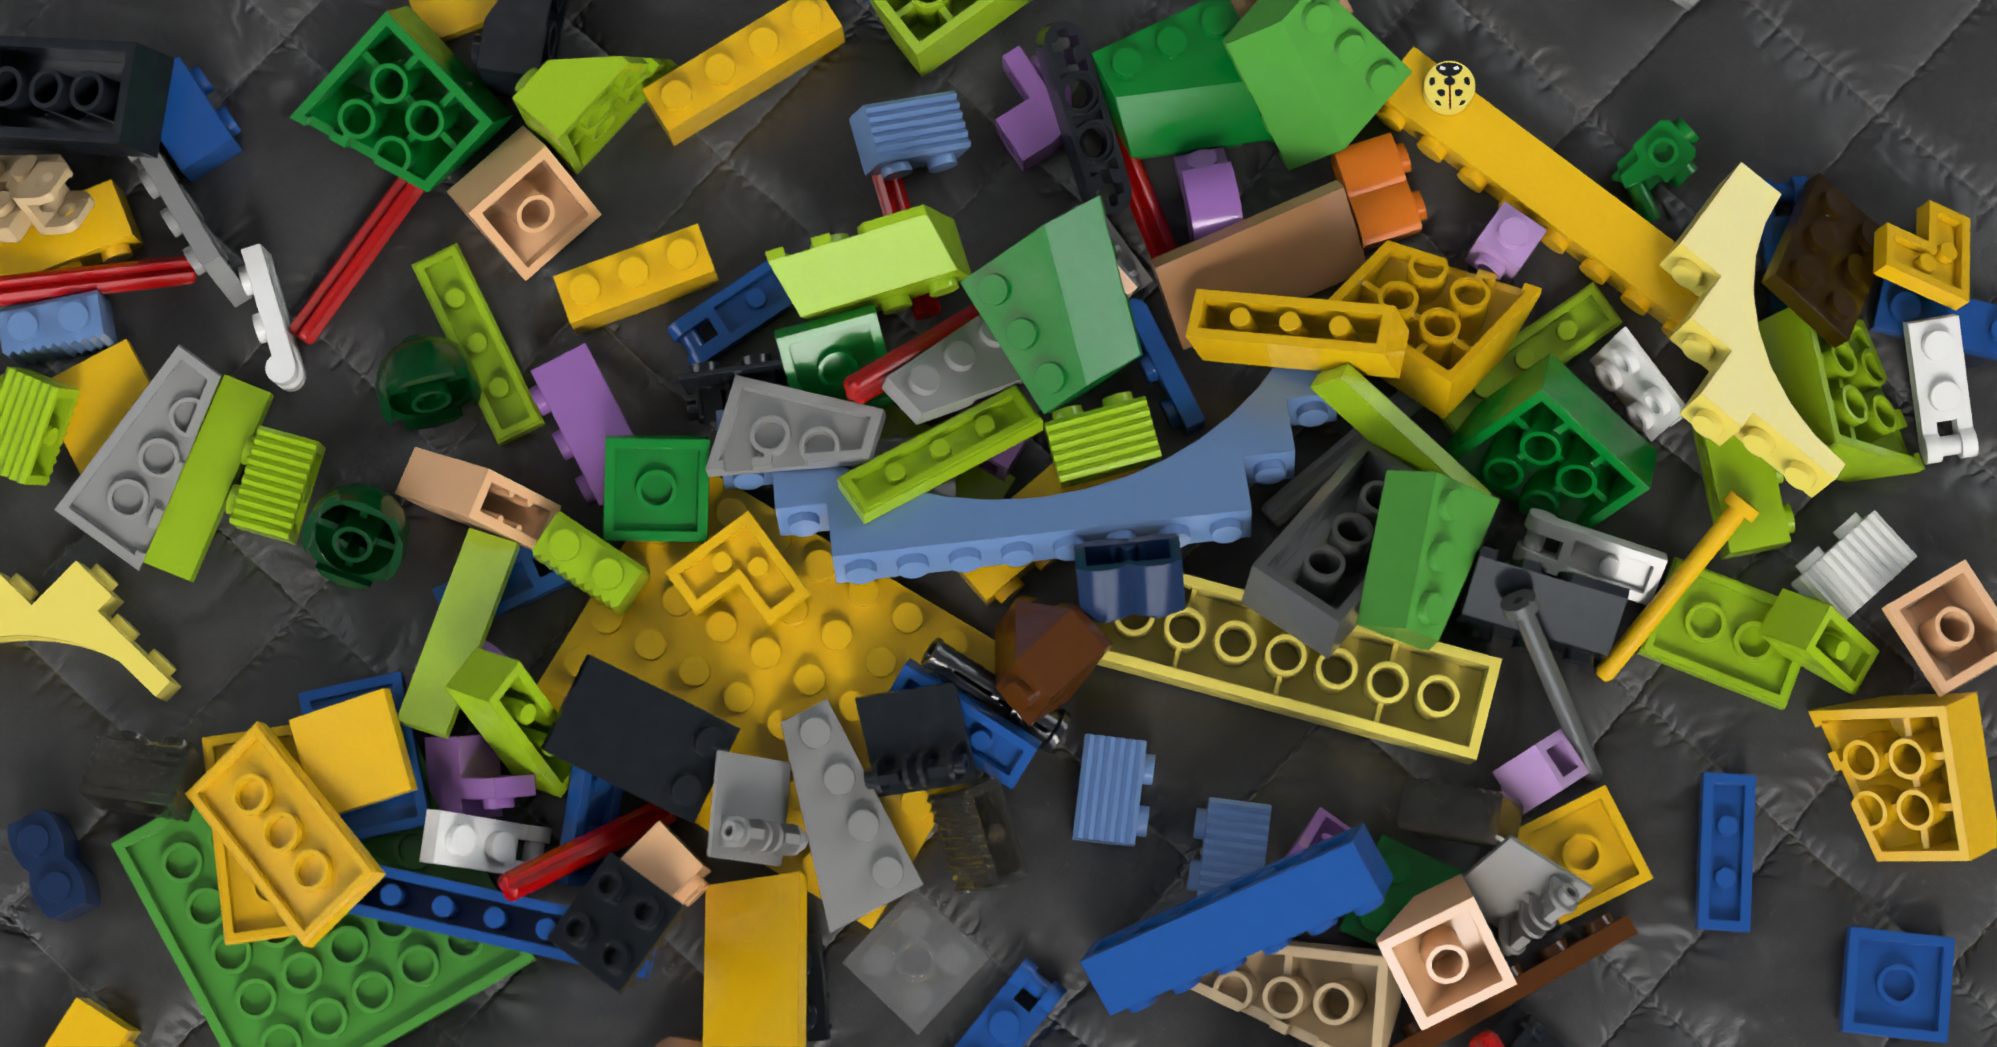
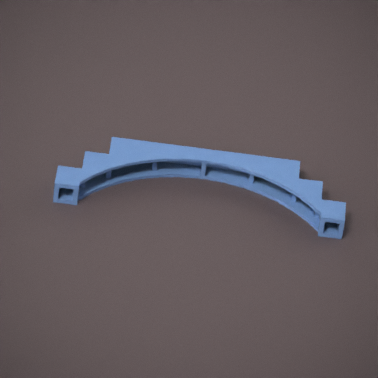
M1273 367L1259 387L1229 417L1199 440L1165 460L1126 477L1087 489L1037 498L984 500L945 497L924 493L865 525L838 488L837 477L850 471V469L844 466L727 475L722 477L725 489L753 490L762 485L773 484L775 511L780 536L795 535L806 537L817 532L830 531L836 582L866 584L880 578L898 576L919 578L927 573L951 570L965 573L974 571L979 567L1006 564L1012 567L1027 565L1031 561L1049 559L1072 561L1075 560L1074 546L1099 539L1128 541L1144 535L1170 534L1179 536L1180 547H1184L1191 543L1209 541L1230 543L1239 538L1251 537L1252 508L1248 483L1258 482L1270 485L1284 479H1293L1295 475V446L1291 426L1315 427L1325 422L1337 421V412L1310 388L1317 374L1322 371ZM724 409L716 410L717 431Z

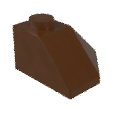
M1022 595L1013 602L995 627V688L1005 698L1008 705L1020 715L1028 726H1031L1070 700L1112 646V643L1078 605L1062 602L1057 606L1039 604L1038 598Z

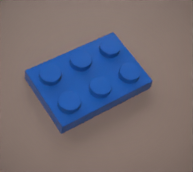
M398 671L298 693L302 715L382 688L391 690L398 715L407 692L404 673ZM400 724L418 790L340 815L359 841L420 829L425 826L426 813L430 806L415 729Z

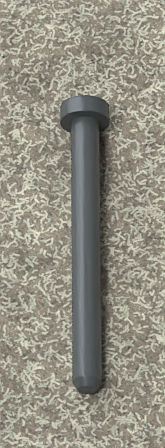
M1521 589L1510 593L1500 603L1503 614L1508 621L1516 622L1562 731L1590 772L1583 776V779L1590 784L1598 783L1602 778L1603 771L1535 614L1540 608L1536 593L1532 589Z

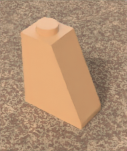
M418 447L414 448L395 491L396 495L430 512L485 533L517 542L520 546L532 550L562 507L489 468Z

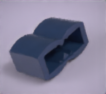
M1151 534L1128 541L1099 539L1074 546L1079 606L1092 621L1111 623L1132 614L1163 618L1186 609L1179 536Z
M40 809L8 825V841L11 851L19 864L30 872L29 884L33 899L38 908L48 918L68 922L101 905V893L97 879L90 868L79 860L77 836L64 817L58 813Z

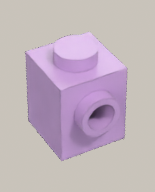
M1504 201L1476 240L1464 261L1477 270L1482 269L1497 274L1496 281L1510 285L1547 230Z
M1559 729L1492 773L1501 785L1505 797L1512 802L1519 815L1522 816L1590 772L1562 729Z

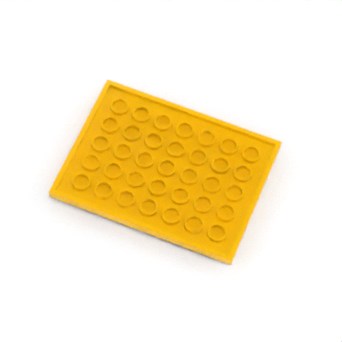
M714 476L709 477L707 540L746 511H749L808 589L811 596L770 626L739 585L702 613L696 615L665 574V571L704 542L625 541L620 551L645 567L650 574L647 583L627 612L622 615H617L612 609L609 610L604 603L600 604L596 598H590L537 686L558 713L586 655L589 654L740 728L729 752L790 762L781 722L828 699L865 770L871 768L855 698L889 692L904 664L910 658L921 664L925 651L938 637L995 674V640L891 578L875 579L866 584L837 583L831 543L817 534L806 537L795 535L780 536L775 509L741 489H725L723 478ZM791 769L786 824L798 825L806 833ZM959 785L878 797L912 863ZM713 786L694 822L708 832ZM807 842L806 848L797 855L783 856L782 867L765 865L778 874L800 871L807 876V891L822 900L809 842ZM888 904L856 921L872 930Z

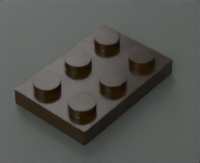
M1818 173L1805 182L1761 283L1832 347L1836 348L1849 341L1876 275L1873 274L1874 232L1880 228V225L1870 219L1846 197L1843 191L1835 187L1821 173Z

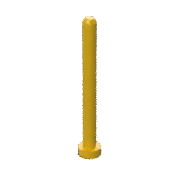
M1731 490L1723 500L1729 505L1611 648L1609 656L1598 664L1596 675L1605 682L1615 678L1745 519L1752 523L1760 514V511L1735 491Z

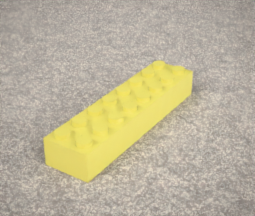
M1183 574L1186 609L1163 618L1132 614L1111 623L1093 621L1112 643V646L1097 665L1468 765L1476 761L1502 662L1501 658L1437 642L1430 650L1419 649L1358 625L1327 659L1241 603L1245 590Z

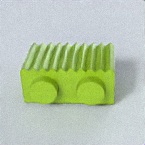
M7 366L5 374L0 376L1 476L8 477L24 485L46 486L50 482L49 476L53 473V466L57 462L56 456L60 453L59 447L64 443L63 437L67 434L66 428L70 425V418L74 414L73 408L77 405L76 399L80 396V390L29 368Z
M1121 392L1102 399L1103 407L1083 412L1082 405H1072L1052 412L1053 420L1044 422V431L1060 489L1136 470L1161 461V450L1145 396L1133 399L1132 392Z
M259 425L257 435H250L242 450L241 464L246 467L241 485L234 484L227 498L226 513L231 514L229 523L243 531L296 545L326 447L316 440Z
M561 511L554 516L532 548L533 556L541 564H545L549 570L553 569L558 576L561 575L566 581H570L584 593L587 592L591 598H596L600 604L604 603L609 610L612 609L617 615L627 612L650 577L645 567Z

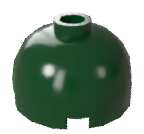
M426 334L408 336L400 344L393 347L381 360L375 382L380 413L386 423L394 426L392 418L404 420L406 429L412 430L435 428L459 419L463 416L461 407L466 405L471 399L475 407L480 401L482 392L478 374L467 352L449 339Z
M355 483L334 488L322 496L316 503L303 526L302 546L305 553L309 549L311 556L317 561L315 569L323 577L344 587L355 589L370 588L373 582L381 581L384 578L387 581L394 576L407 552L410 527L401 505L390 493L369 484Z

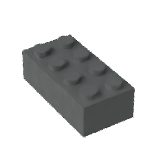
M1366 439L1252 565L1241 603L1327 659L1357 626L1356 622L1386 471H1415Z

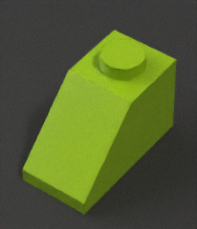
M1782 588L1773 606L1768 610L1765 620L1758 631V634L1780 654L1853 695L1857 693L1880 652L1831 605Z

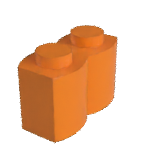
M1391 132L1348 145L1344 150L1330 155L1335 180L1338 179L1344 187L1363 252L1381 247L1387 240L1397 242L1419 235L1422 230L1421 221L1427 219L1425 203L1419 190L1411 192L1405 173L1411 172L1409 155L1403 143L1395 144Z

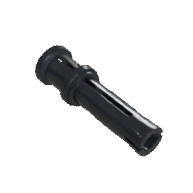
M939 637L929 645L921 660L922 667L928 668L948 682L955 681L956 686L963 692L974 697L1005 719L1042 741L1039 747L1041 750L1048 752L1061 740L1071 720V714L1063 708L1058 711L1053 710L1031 726H1028L995 688L994 673L943 642L944 640Z

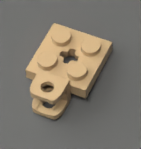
M60 154L0 155V242H20L32 224L41 235L73 232L80 227L94 207L95 200L88 192L69 190L65 182L69 177H72L73 172ZM75 209L71 214L65 216L68 212Z

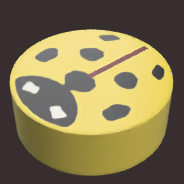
M1444 61L1436 64L1425 77L1422 87L1424 100L1433 111L1439 114L1454 115L1460 113L1467 108L1475 93V80L1471 71L1463 64L1455 61Z

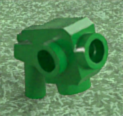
M1680 116L1674 122L1659 120L1632 145L1633 149L1617 163L1618 170L1611 175L1613 181L1623 183L1637 213L1648 222L1662 217L1650 190L1661 180L1665 183L1670 182L1674 188H1677L1698 169L1692 160L1695 158L1696 151L1693 145L1700 138Z

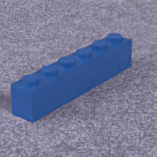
M1361 823L1094 941L1080 960V963L1110 1016L1127 1008L1130 1013H1136L1152 1005L1158 999L1157 995L1171 989L1175 994H1180L1193 988L1201 982V976L1215 970L1220 975L1234 971L1247 961V956L1261 950L1264 955L1276 953L1288 946L1293 940L1292 937L1307 930L1311 936L1320 934L1334 926L1338 922V917L1354 911L1357 916L1373 911L1385 901L1384 895L1394 877L1364 823Z
M379 865L386 875L348 912V914L579 964L547 939L569 906L528 897L508 901L504 898L501 891ZM658 946L651 953L654 956L653 960L649 961L647 959L636 977L650 980Z

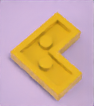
M1928 200L1916 210V235L1887 222L1874 232L1873 274L1957 311L1969 302L1970 218L1932 200Z
M746 511L665 571V574L696 615L702 613L739 585L770 626L811 596L808 589L749 511Z

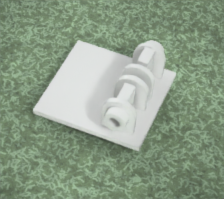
M1627 327L1621 329L1590 360L1595 367V373L1599 382L1607 390L1615 393L1626 408V415L1635 429L1645 433L1651 442L1668 427H1672L1683 419L1679 413L1685 406V403L1680 399Z

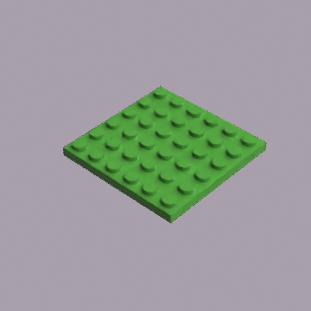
M418 745L430 809L441 810L431 793L427 779L426 758ZM190 800L185 801L111 843L221 1047H386L537 960V957L530 953L348 913L332 928L333 931H329L313 948L303 946L296 936L225 945L212 828ZM424 828L360 841L379 865L499 891L489 872L419 862Z

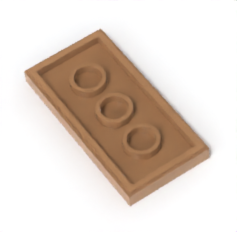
M1338 179L1150 260L1174 333L1183 350L1192 347L1185 335L1196 289L1305 298L1349 279L1366 262L1344 187Z

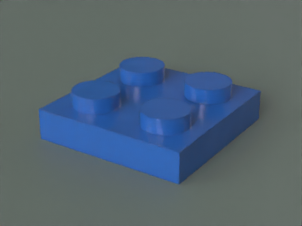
M1846 927L1838 1032L1948 1043L1955 938Z

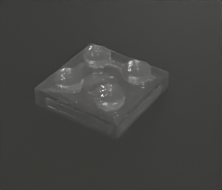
M915 889L907 893L842 963L919 1035L990 958L923 894Z

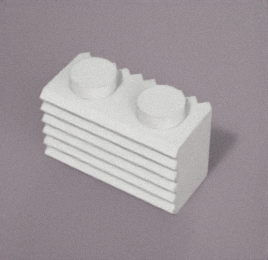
M1875 510L1863 519L1855 512L1833 532L1839 540L1830 549L1824 552L1817 546L1795 566L1801 575L1791 583L1792 587L1801 595L1831 605L1846 620L1917 557Z

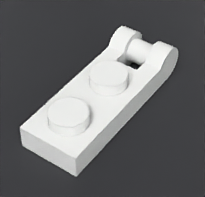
M261 244L240 249L245 265L238 267L239 277L246 295H254L259 313L252 315L253 325L261 344L268 342L271 357L265 365L266 374L269 379L284 391H297L305 384L306 372L296 337L289 330L291 320L272 256Z
M1949 314L1902 322L1919 450L1923 463L1925 465L1942 462L1944 456L1958 454L1960 459L1977 456L1979 446L1977 435L1973 428L1959 315ZM1951 420L1953 434L1940 437L1937 422Z
M1532 508L1529 510L1524 523L1528 530L1524 540L1517 542L1512 555L1513 559L1520 560L1521 558H1526L1542 563V566L1548 569L1547 573L1555 576L1560 571L1573 572L1630 589L1628 599L1644 605H1648L1653 599L1668 562L1667 553L1559 519L1554 514L1542 509ZM1547 537L1561 542L1557 553L1543 548Z
M427 809L419 862L504 874L506 871L542 855L545 844H550L552 828ZM518 840L524 841L521 861L516 860Z

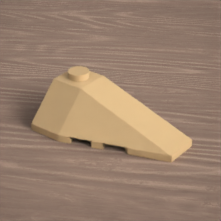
M1292 941L1288 946L1271 955H1264L1261 950L1247 956V961L1242 966L1227 974L1220 975L1215 970L1201 976V982L1191 988V990L1236 1012L1241 1011L1270 1025L1269 1028L1284 1035L1289 1034L1313 1047H1388L1401 1006L1402 991L1380 949Z

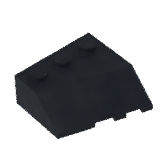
M1485 546L1479 548L1455 602L1450 625L1461 628L1462 637L1485 643H1491L1493 636L1513 641L1512 649L1529 653L1516 622L1508 621L1505 618L1500 603L1510 593L1521 589H1532L1540 603V608L1535 614L1551 650L1563 652V661L1592 667L1594 660L1602 661L1609 656L1630 589L1573 572L1560 571L1557 574V578L1547 576L1548 569L1542 566V563L1526 558H1521L1520 560L1508 559L1506 563L1496 561L1499 550Z

